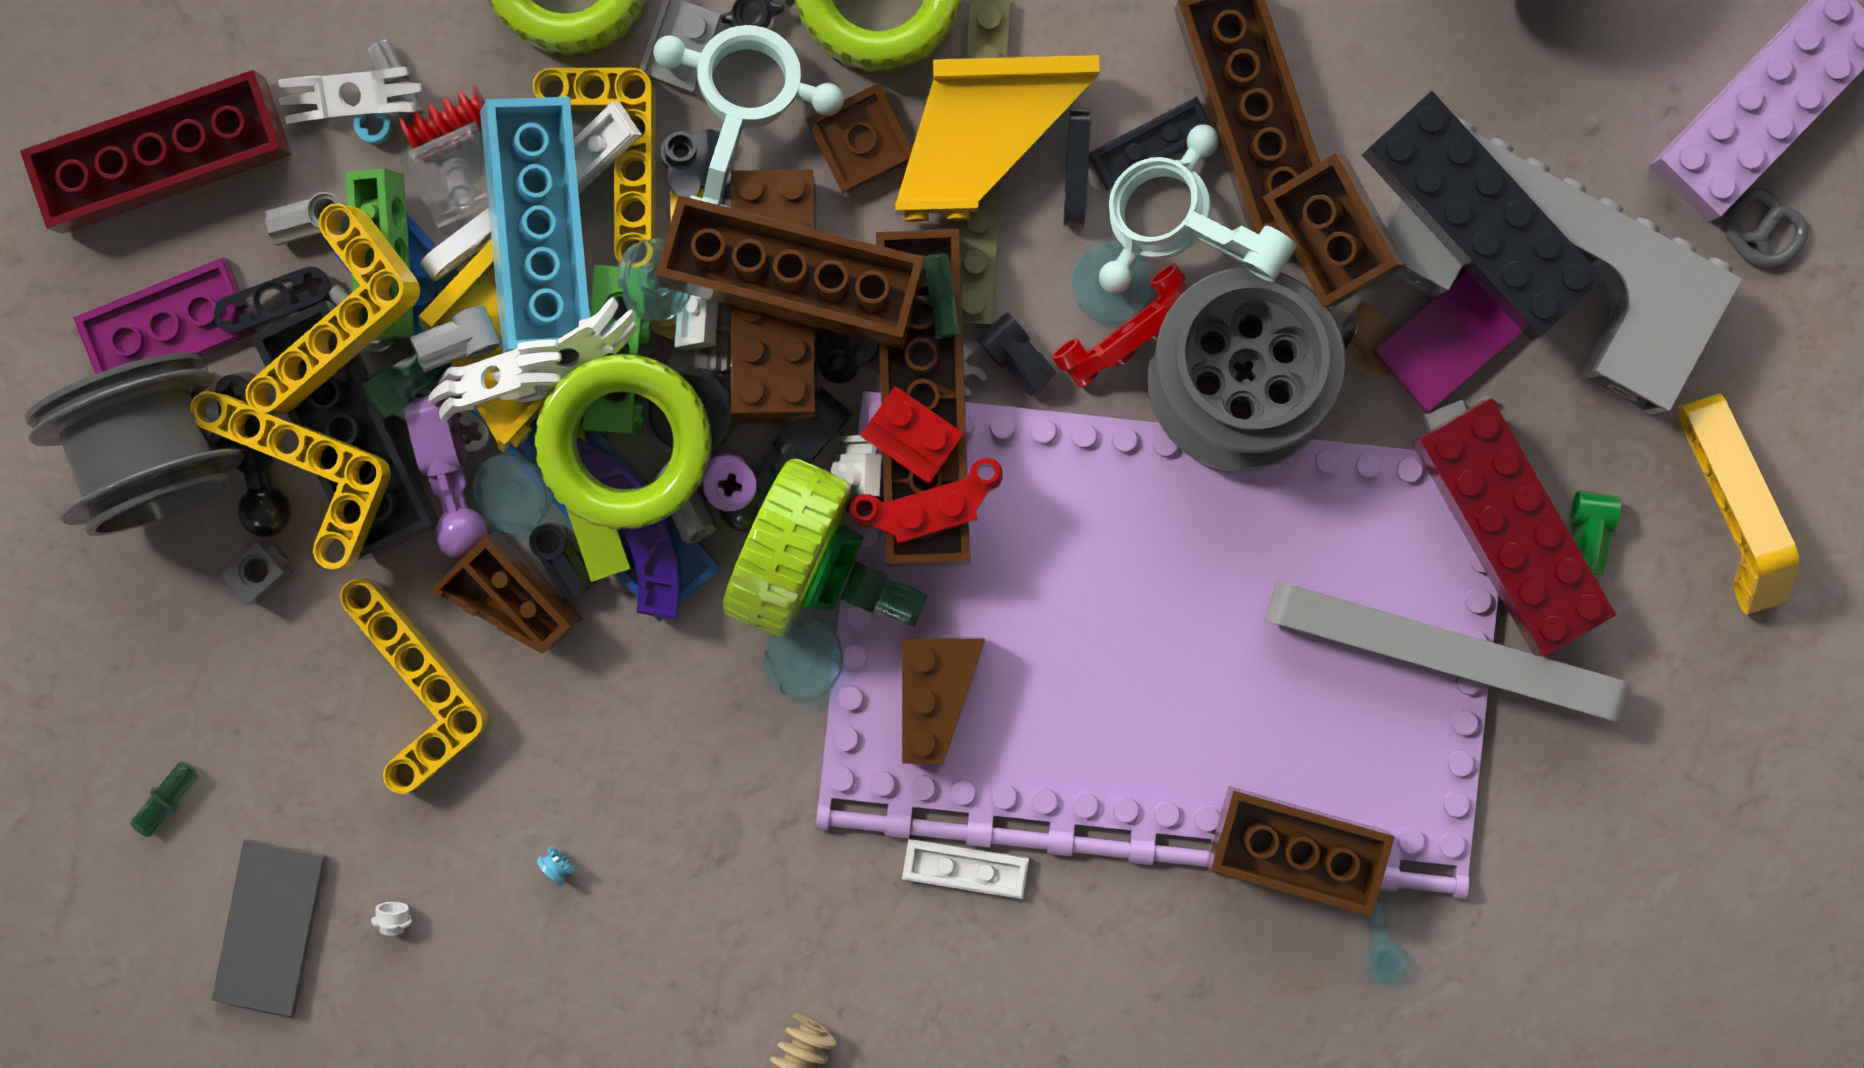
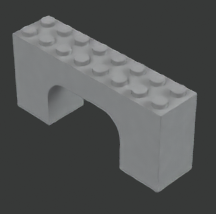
M1458 118L1604 278L1601 283L1608 295V318L1577 376L1648 415L1670 411L1742 278L1731 273L1733 267L1728 263L1711 257L1710 260L1705 259L1695 253L1697 248L1690 242L1677 237L1671 240L1658 233L1660 227L1655 223L1640 217L1634 220L1622 213L1623 207L1618 203L1603 197L1600 200L1593 198L1585 193L1587 188L1578 181L1566 177L1563 181L1549 174L1550 168L1543 162L1534 158H1528L1525 161L1512 153L1514 148L1508 143L1497 138H1491L1489 141L1476 134L1477 128L1474 125ZM1397 195L1383 223L1407 265L1391 275L1435 298L1450 289L1462 265Z

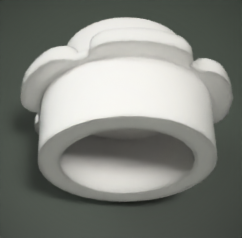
M401 902L381 903L376 906L375 917L371 919V923L373 926L379 927L381 934L389 936L402 934L404 928L412 924L409 907Z

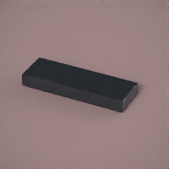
M1196 96L1089 152V159L1107 191L1113 188L1120 175L1133 164L1148 158H1170L1188 148L1187 137L1194 127L1202 124L1213 126Z

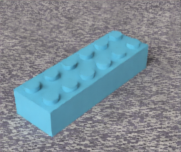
M570 97L486 99L480 111L502 354L518 348V343L558 340L579 327L580 320L590 318ZM566 348L560 350L558 353L577 351L571 348Z

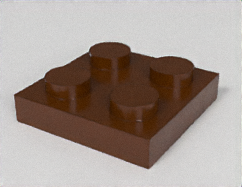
M879 83L845 99L842 109L835 115L824 116L816 113L806 118V122L842 194L909 161L912 149Z

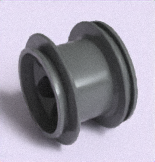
M1245 267L1222 270L1211 274L1190 286L1180 295L1166 314L1161 325L1148 367V392L1155 416L1166 435L1180 450L1207 466L1227 471H1252L1279 464L1298 453L1310 442L1334 408L1340 396L1346 373V352L1343 336L1330 309L1327 306H1322L1314 291L1291 276L1280 272L1273 283L1257 277ZM1242 324L1253 325L1258 330L1259 337L1255 339L1245 338L1239 332L1238 326ZM1212 339L1220 345L1221 352L1216 355L1207 354L1202 350L1200 342ZM1276 348L1288 350L1292 355V362L1287 364L1278 362L1273 357L1272 350ZM1245 368L1250 374L1248 379H1244L1240 383L1235 377L1237 372H1241ZM1202 379L1210 380L1215 384L1217 392L1214 395H1204L1197 389L1196 382ZM1272 388L1284 390L1287 393L1288 402L1285 404L1273 402L1269 397L1268 390ZM1239 403L1245 405L1249 409L1251 417L1247 420L1235 418L1230 412V406Z
M190 352L165 354L100 372L52 393L26 412L25 420L28 426L33 428L29 435V441L37 446L62 445L82 495L81 499L72 503L62 512L60 516L62 523L67 525L86 524L85 530L89 536L119 533L154 523L193 508L221 494L234 483L231 474L228 472L242 462L244 458L243 452L237 449L212 451L204 429L196 424V417L193 410L192 412L190 410L192 399L205 391L213 380L210 372L201 370L203 361L199 354Z

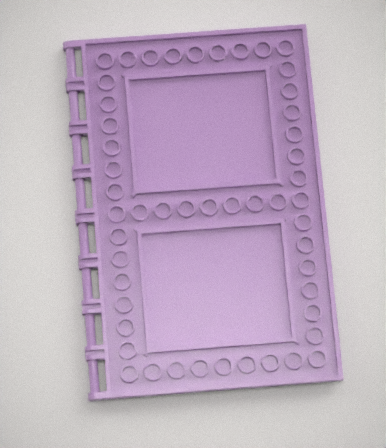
M863 391L858 435L865 430L881 406V393ZM965 402L968 475L973 463L985 457L996 460L1003 470L1001 485L996 490L988 493L976 511L978 520L969 523L971 564L888 567L886 564L885 532L874 527L868 529L861 528L852 521L849 514L848 528L864 538L842 588L816 829L828 830L829 826L885 832V836L909 839V835L962 840L966 841V845L990 848L991 844L1045 849L1047 854L1072 856L1073 852L1128 858V863L1153 865V861L1207 867L1206 864L1210 851L1155 845L1156 833L1211 839L1212 846L1228 786L1387 830L1393 834L1395 838L1380 890L1397 892L1398 888L1451 893L1453 898H1467L1489 685L1265 620L1275 583L1280 581L1493 643L1498 593L1416 450L1311 439L1298 453L1279 464L1252 471H1227L1207 466L1185 454L1169 439L1160 423ZM876 448V454H882L879 497L884 499L883 452ZM983 467L979 470L978 475L983 480H989L994 476V471L990 467ZM851 496V502L857 496ZM867 511L859 515L866 517L869 516L872 512ZM903 637H985V642L944 764H902ZM832 798L888 804L887 816L831 810ZM912 807L969 813L968 825L911 819ZM993 816L1050 822L1049 833L992 827ZM1076 824L1130 830L1129 842L1077 837L1074 836V827ZM1400 860L1454 865L1453 877L1400 872Z

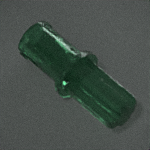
M946 254L927 256L924 259L929 290L926 302L931 303L935 338L946 339L962 335L955 302L959 295L958 292L953 290L948 256Z
M184 761L179 762L158 788L153 787L150 790L152 796L138 813L130 819V825L140 834L151 837L169 812L176 811L179 808L178 801L198 778L197 770Z

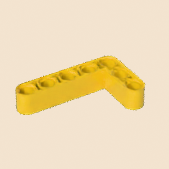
M637 68L543 69L537 73L533 80V92L537 98H546L544 94L545 87L551 81L558 80L562 81L564 86L563 92L559 97H570L571 111H603L611 102H620L632 121L645 123L646 128L643 136L637 139L614 160L615 258L623 267L648 270L654 263L656 255V91L654 84L644 71ZM595 80L604 82V92L600 97L595 99L585 97V88L590 82ZM636 80L643 81L646 88L641 97L636 99L626 97L625 90L630 82ZM639 161L645 164V174L642 178L636 181L626 179L625 171L630 163ZM633 202H641L645 205V214L642 219L636 222L627 221L625 211L628 205ZM632 243H642L645 247V255L642 260L636 263L627 262L625 258L627 247Z
M337 203L327 206L321 212L319 228L322 235L361 286L250 381L245 392L247 403L250 407L260 410L261 413L284 414L293 410L418 301L420 285L417 279L364 210ZM348 215L350 220L349 229L343 234L341 221ZM372 247L374 260L370 266H367L365 255L368 249ZM394 280H397L399 292L396 298L392 299L389 292L390 285ZM365 306L368 311V319L362 326L359 321V313ZM335 333L337 346L331 352L328 342L330 336ZM302 360L305 361L307 371L303 378L300 377L298 367ZM272 386L276 390V399L273 404L270 403L268 398L269 389Z
M210 391L201 392L196 395L190 403L191 412L193 410L196 417L195 422L199 427L339 483L314 543L313 554L317 563L326 569H345L355 564L390 481L391 472L387 462L377 455L278 415L261 413L260 410L250 407L248 403L231 396ZM217 400L221 405V415L216 421L211 422L207 418L206 409L209 403ZM255 415L260 421V431L256 436L250 438L245 433L244 426L247 419ZM294 431L299 438V445L294 452L289 454L283 448V438L288 432ZM332 446L337 452L338 459L334 467L327 469L321 462V455L324 449ZM366 462H371L377 472L375 480L369 485L364 484L359 476L360 468ZM352 500L357 502L361 509L359 519L353 524L344 517V507ZM335 539L340 540L345 547V555L339 562L333 561L328 553L329 545Z
M1718 393L1680 405L1678 407V416L1683 432L1741 553L1733 583L1735 597L1740 609L1745 615H1749L1786 603L1800 566L1798 551L1725 398Z
M370 578L353 579L347 582L341 589L340 603L344 610L438 720L395 756L384 769L383 779L387 788L397 794H406L425 784L483 735L490 722L489 714L380 583ZM361 585L368 588L371 593V601L365 608L358 606L354 599L355 591ZM387 616L394 619L397 623V634L392 639L383 636L380 629L381 622ZM412 648H417L424 656L423 666L419 670L412 669L407 663V653ZM438 679L446 681L450 686V696L446 701L438 700L433 694L432 688ZM464 710L472 712L477 719V725L473 732H466L459 725V716ZM432 737L440 738L445 744L446 751L440 759L433 757L428 751V743ZM401 763L408 764L414 771V780L410 785L403 784L397 777V769Z

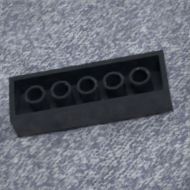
M1430 91L1361 155L1530 340L1542 337L1604 280L1601 274L1433 91Z
M323 301L252 335L251 338L265 367L279 357L337 305ZM335 333L330 336L328 342L331 352L337 346ZM358 353L287 414L292 422L377 455L389 465L391 472L390 481L357 559L368 560L435 528L439 519L387 410L381 404L380 395L360 353ZM304 360L300 362L298 367L301 378L304 377L307 371ZM332 446L324 449L321 455L323 466L331 469L335 466L338 459L337 452ZM371 462L363 464L359 472L361 481L366 485L372 483L377 474L376 468ZM317 475L331 503L339 483ZM352 500L344 507V517L351 524L355 523L360 517L361 509L358 503Z

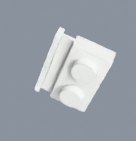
M860 435L837 436L836 442L842 443V454L836 455V461L832 464L830 472L850 483V496H859L861 494L880 496L882 454H876V448L862 439Z

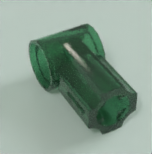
M413 350L392 366L390 364L362 380L359 386L380 418L385 419L411 403L413 395L434 382L444 372L442 366L423 372Z
M855 561L839 599L870 613L876 611L911 627H915L928 595L908 585L889 579L888 574Z

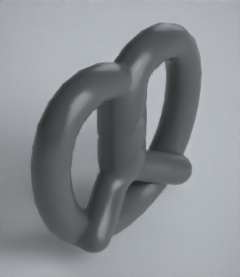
M1756 188L1746 191L1736 200L1730 210L1726 239L1739 255L1755 265L1766 268L1783 265L1792 260L1801 251L1807 240L1808 225L1805 218L1798 211L1782 206L1779 200L1765 189ZM1753 201L1763 202L1768 207V212L1754 232L1740 231L1741 217L1747 206ZM1786 219L1794 225L1795 236L1787 248L1780 253L1772 255L1768 240L1780 222ZM1747 243L1756 244L1759 252L1752 249Z

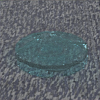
M662 238L646 239L633 244L626 250L619 262L617 283L618 289L622 288L625 297L622 300L628 310L632 309L636 317L647 321L672 319L684 309L690 298V294L660 286L656 272L665 244V239Z
M1111 241L1096 244L1084 252L1074 266L1071 279L1073 296L1082 312L1095 321L1109 324L1127 321L1140 312L1149 300L1152 290L1150 284L1152 279L1151 269L1145 258L1141 257L1136 259L1130 269L1132 279L1125 291L1114 294L1102 288L1099 282V272L1106 263L1117 260L1124 249L1119 242Z
M517 452L499 453L482 463L474 476L472 492L475 506L481 516L495 529L510 534L526 532L539 524L546 517L551 506L552 491L542 479V471L540 472L537 466L534 465L536 462L527 455Z
M798 618L784 637L778 638L770 635L767 651H764L763 664L766 677L777 691L794 699L808 700L823 696L835 686L842 673L844 655L841 642L830 627L819 620Z

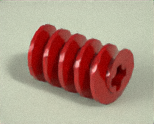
M475 84L472 85V99H469L462 91L457 92L459 105L455 106L445 97L443 98L444 111L441 113L430 104L428 105L429 118L424 119L417 111L413 112L414 125L412 126L402 117L400 118V123L407 140L414 152L424 162L432 161V148L440 156L446 155L447 142L456 150L461 148V135L471 143L477 141L476 128L482 132L480 111L485 101Z

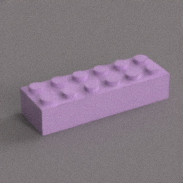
M1809 0L1649 166L1707 222L1722 216L1864 69V8L1856 0Z

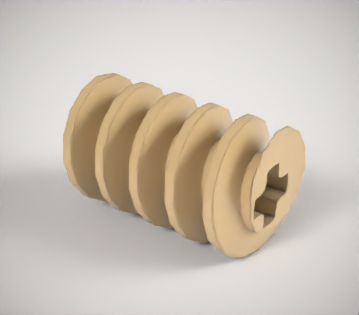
M794 1013L793 1017L801 1026L799 1029L793 1027L786 1028L785 1031L793 1041L792 1043L779 1041L777 1046L785 1053V1056L783 1058L772 1055L770 1061L777 1068H819L816 1063L824 1064L829 1057L824 1049H834L836 1041L821 1024L802 1014Z

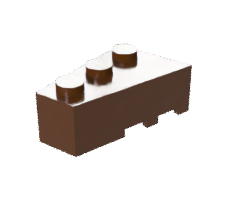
M500 530L486 535L429 591L439 598L444 597L464 608L463 611L472 616L477 615L497 626L499 631L541 654L555 647L583 620Z
M985 637L902 638V764H944L985 642Z

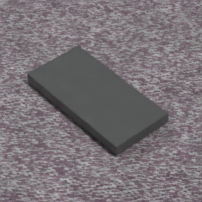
M249 839L243 841L211 1001L286 1016H293L295 1014L326 855Z

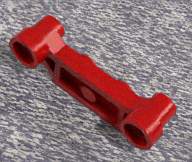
M1171 264L1163 268L1150 280L1151 286L1158 294L1156 300L1091 349L1086 350L1080 340L1074 338L1060 346L1053 353L1052 359L1061 371L1068 372L1079 388L1091 383L1098 376L1099 371L1105 368L1110 369L1112 366L1119 367L1133 358L1135 355L1134 350L1145 341L1153 342L1157 340L1166 314L1180 295L1188 289L1184 282L1186 280L1185 275L1177 264Z
M988 457L981 458L973 463L970 474L966 479L884 503L871 494H861L851 502L849 514L857 526L865 529L877 528L895 536L897 544H901L977 521L976 511L988 493L996 490L1001 485L1003 470L996 460ZM983 467H990L994 471V476L989 480H983L978 475L979 470ZM869 503L873 506V511L869 516L863 517L858 514V508L861 504Z

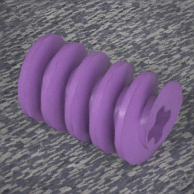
M718 450L710 454L709 464L701 486L707 500L714 507L723 511H736L744 508L752 501L756 492V479L747 462L738 453L731 450ZM728 474H732L735 481H728L726 487H722L719 479L726 480ZM734 482H738V486L731 484ZM730 485L729 492L724 491Z

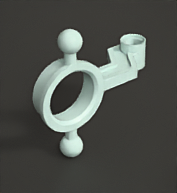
M743 25L724 30L708 42L702 53L687 49L682 40L671 35L660 38L654 46V58L660 66L673 69L682 64L697 69L698 84L703 97L711 110L724 120L709 166L703 198L691 195L690 198L731 208L730 206L723 205L722 202L730 166L743 127H760L775 121L797 99L812 103L814 109L824 116L837 114L844 105V94L837 85L823 83L814 87L801 83L800 63L791 45L777 33L763 27ZM738 50L760 51L778 63L784 74L785 85L778 97L764 106L756 108L740 107L725 100L717 91L712 79L716 65L726 55Z
M1202 124L1194 127L1189 132L1187 137L1189 149L1181 160L1163 157L1144 159L1126 169L1115 182L1109 200L1110 222L1116 238L1124 249L1116 261H1110L1101 268L1099 282L1105 291L1114 294L1121 293L1131 283L1132 275L1130 269L1138 257L1151 260L1171 258L1185 252L1199 240L1241 262L1247 270L1257 277L1274 283L1297 245L1288 236L1269 226H1264L1260 234H1257L1243 226L1230 230L1210 220L1211 199L1209 191L1203 180L1194 170L1202 157H1209L1217 151L1220 138L1213 127ZM1163 176L1177 178L1187 184L1191 191V206L1186 218L1177 228L1157 237L1141 236L1128 229L1125 222V208L1129 197L1138 186L1152 178Z

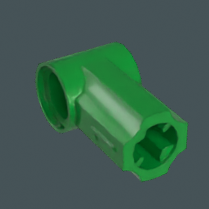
M1577 490L1573 498L1570 514V523L1574 526L1572 538L1592 573L1604 575L1610 536L1616 530L1620 518L1621 499L1618 496Z

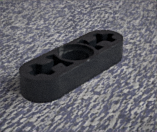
M1070 107L1063 226L1084 227L1091 108Z
M304 267L221 298L215 305L214 319L222 331L232 335L241 334L326 301L331 285L324 271L317 267ZM312 276L314 281L322 280L323 285L318 287V295L311 297L308 291L298 293L296 297L300 302L292 305V298L288 289L284 286L285 284L292 282V287L296 290L305 286L304 279L306 277ZM268 290H278L284 295V305L275 312L265 310L261 306L262 295ZM252 296L254 306L261 315V317L253 319L251 311L239 316L241 323L238 325H233L230 320H222V317L228 314L226 307L234 305L237 310L250 307L245 299Z

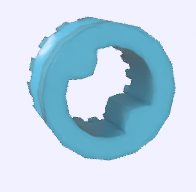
M388 113L358 114L354 117L353 125L355 132L361 139L370 144L378 145L385 143L388 138L390 139L391 133L394 131V123ZM371 115H375L378 120L384 121L381 132L373 136L368 129L363 127L364 121Z
M550 846L547 849V857L541 856L536 862L551 880L562 886L566 882V875H573L577 869L569 859L564 860L565 854L562 855L560 850Z

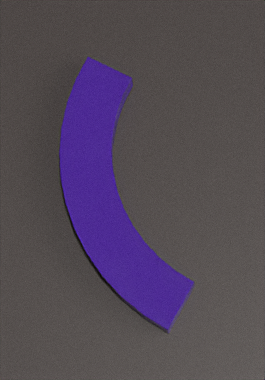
M577 438L578 451L583 464L600 482L618 489H637L643 487L621 463L589 442ZM664 519L642 528L622 529L631 548L638 580L636 613L677 621L680 600L679 571L671 535Z

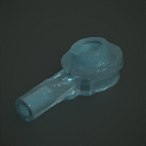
M1377 900L1373 916H1368L1374 945L1365 956V967L1368 974L1374 980L1381 983H1391L1403 975L1406 968V958L1403 951L1397 945L1390 943L1382 900Z

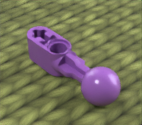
M429 396L408 400L404 405V413L416 461L423 476H428L432 492L440 497L444 512L436 525V542L439 548L449 557L462 559L488 535V528L483 517L478 512L467 507L464 489L468 484L464 468L467 466V452L457 413L453 414L447 421L442 422L439 410L448 398L440 400L435 404H429Z

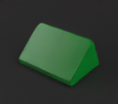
M841 525L838 528L806 599L805 608L817 610L834 609L863 542V536L847 526Z

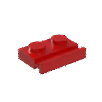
M894 386L872 417L868 426L860 434L862 439L928 485L964 436V433L896 386Z

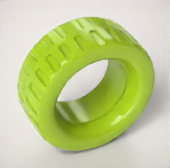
M488 0L504 25L524 42L533 47H538L544 52L552 54L561 53L564 56L594 53L598 49L607 48L614 44L617 39L623 38L630 31L634 23L639 21L643 15L644 7L649 2V0H599L585 10L561 14L543 9L532 0Z
M795 0L801 21L817 46H820L832 59L841 61L843 65L852 69L859 68L863 72L871 73L875 71L887 73L894 72L900 68L906 69L914 66L917 61L925 60L929 57L936 47H940L943 44L948 33L953 29L962 0H924L917 13L901 26L885 31H871L857 27L847 21L839 13L832 0Z
M620 354L604 356L584 363L562 378L548 395L536 423L538 425L537 433L535 434L536 460L538 467L541 468L543 473L542 479L546 486L550 487L555 494L554 498L560 504H564L570 510L569 512L576 517H581L587 520L588 523L596 526L609 527V529L642 528L655 524L675 513L685 505L698 489L710 460L712 445L711 426L700 397L690 383L679 375L678 372L659 361L638 355ZM631 392L644 396L663 411L671 425L674 440L671 460L661 477L649 485L637 489H618L608 486L596 479L581 460L577 445L580 421L589 406L606 394Z
M790 459L785 463L759 510L731 575L723 600V610L728 616L778 638L788 634L804 607L834 534L844 518L851 495V485L848 481L800 459Z

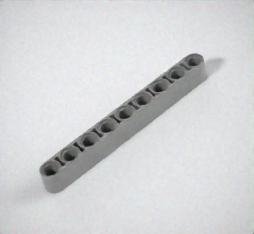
M1280 581L1275 583L1265 618L1266 621L1619 723L1631 685L1630 682Z

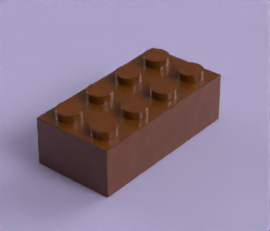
M1228 786L1206 865L1212 872L1372 917L1395 836L1387 830Z

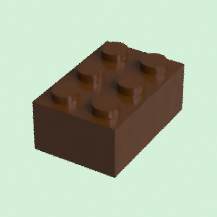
M1335 153L1263 196L1282 233L1292 239L1297 245L1293 253L1323 307H1335L1407 265L1346 155Z

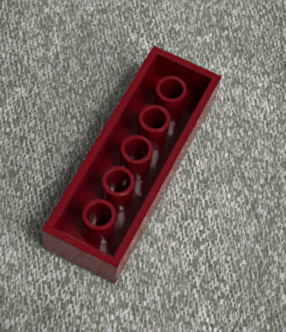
M250 70L20 150L47 229L61 234L292 155L267 80L255 70Z
M1492 398L1478 402L1411 441L1532 654L1545 657L1617 616Z

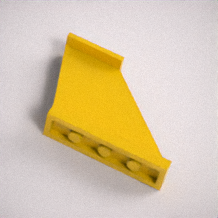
M1099 55L933 60L934 80L898 198L895 202L896 215H904V221L906 222L929 221V214H945V218L948 221L970 220V213H978V202L1095 79H1098L1100 72Z
M492 239L419 315V326L425 331L451 322L450 320L453 316L464 310L476 306H485L501 343ZM500 346L486 355L473 359L463 357L450 362L452 367L468 366L502 354V349ZM498 367L490 369L486 374L484 384L487 389H492L498 384L492 376V372L499 370ZM555 386L547 392L546 398L552 392ZM498 397L477 404L475 407L496 440L498 448L504 453L510 445L518 448L533 431L529 425L542 411L546 398L529 402H517L514 399L501 400Z

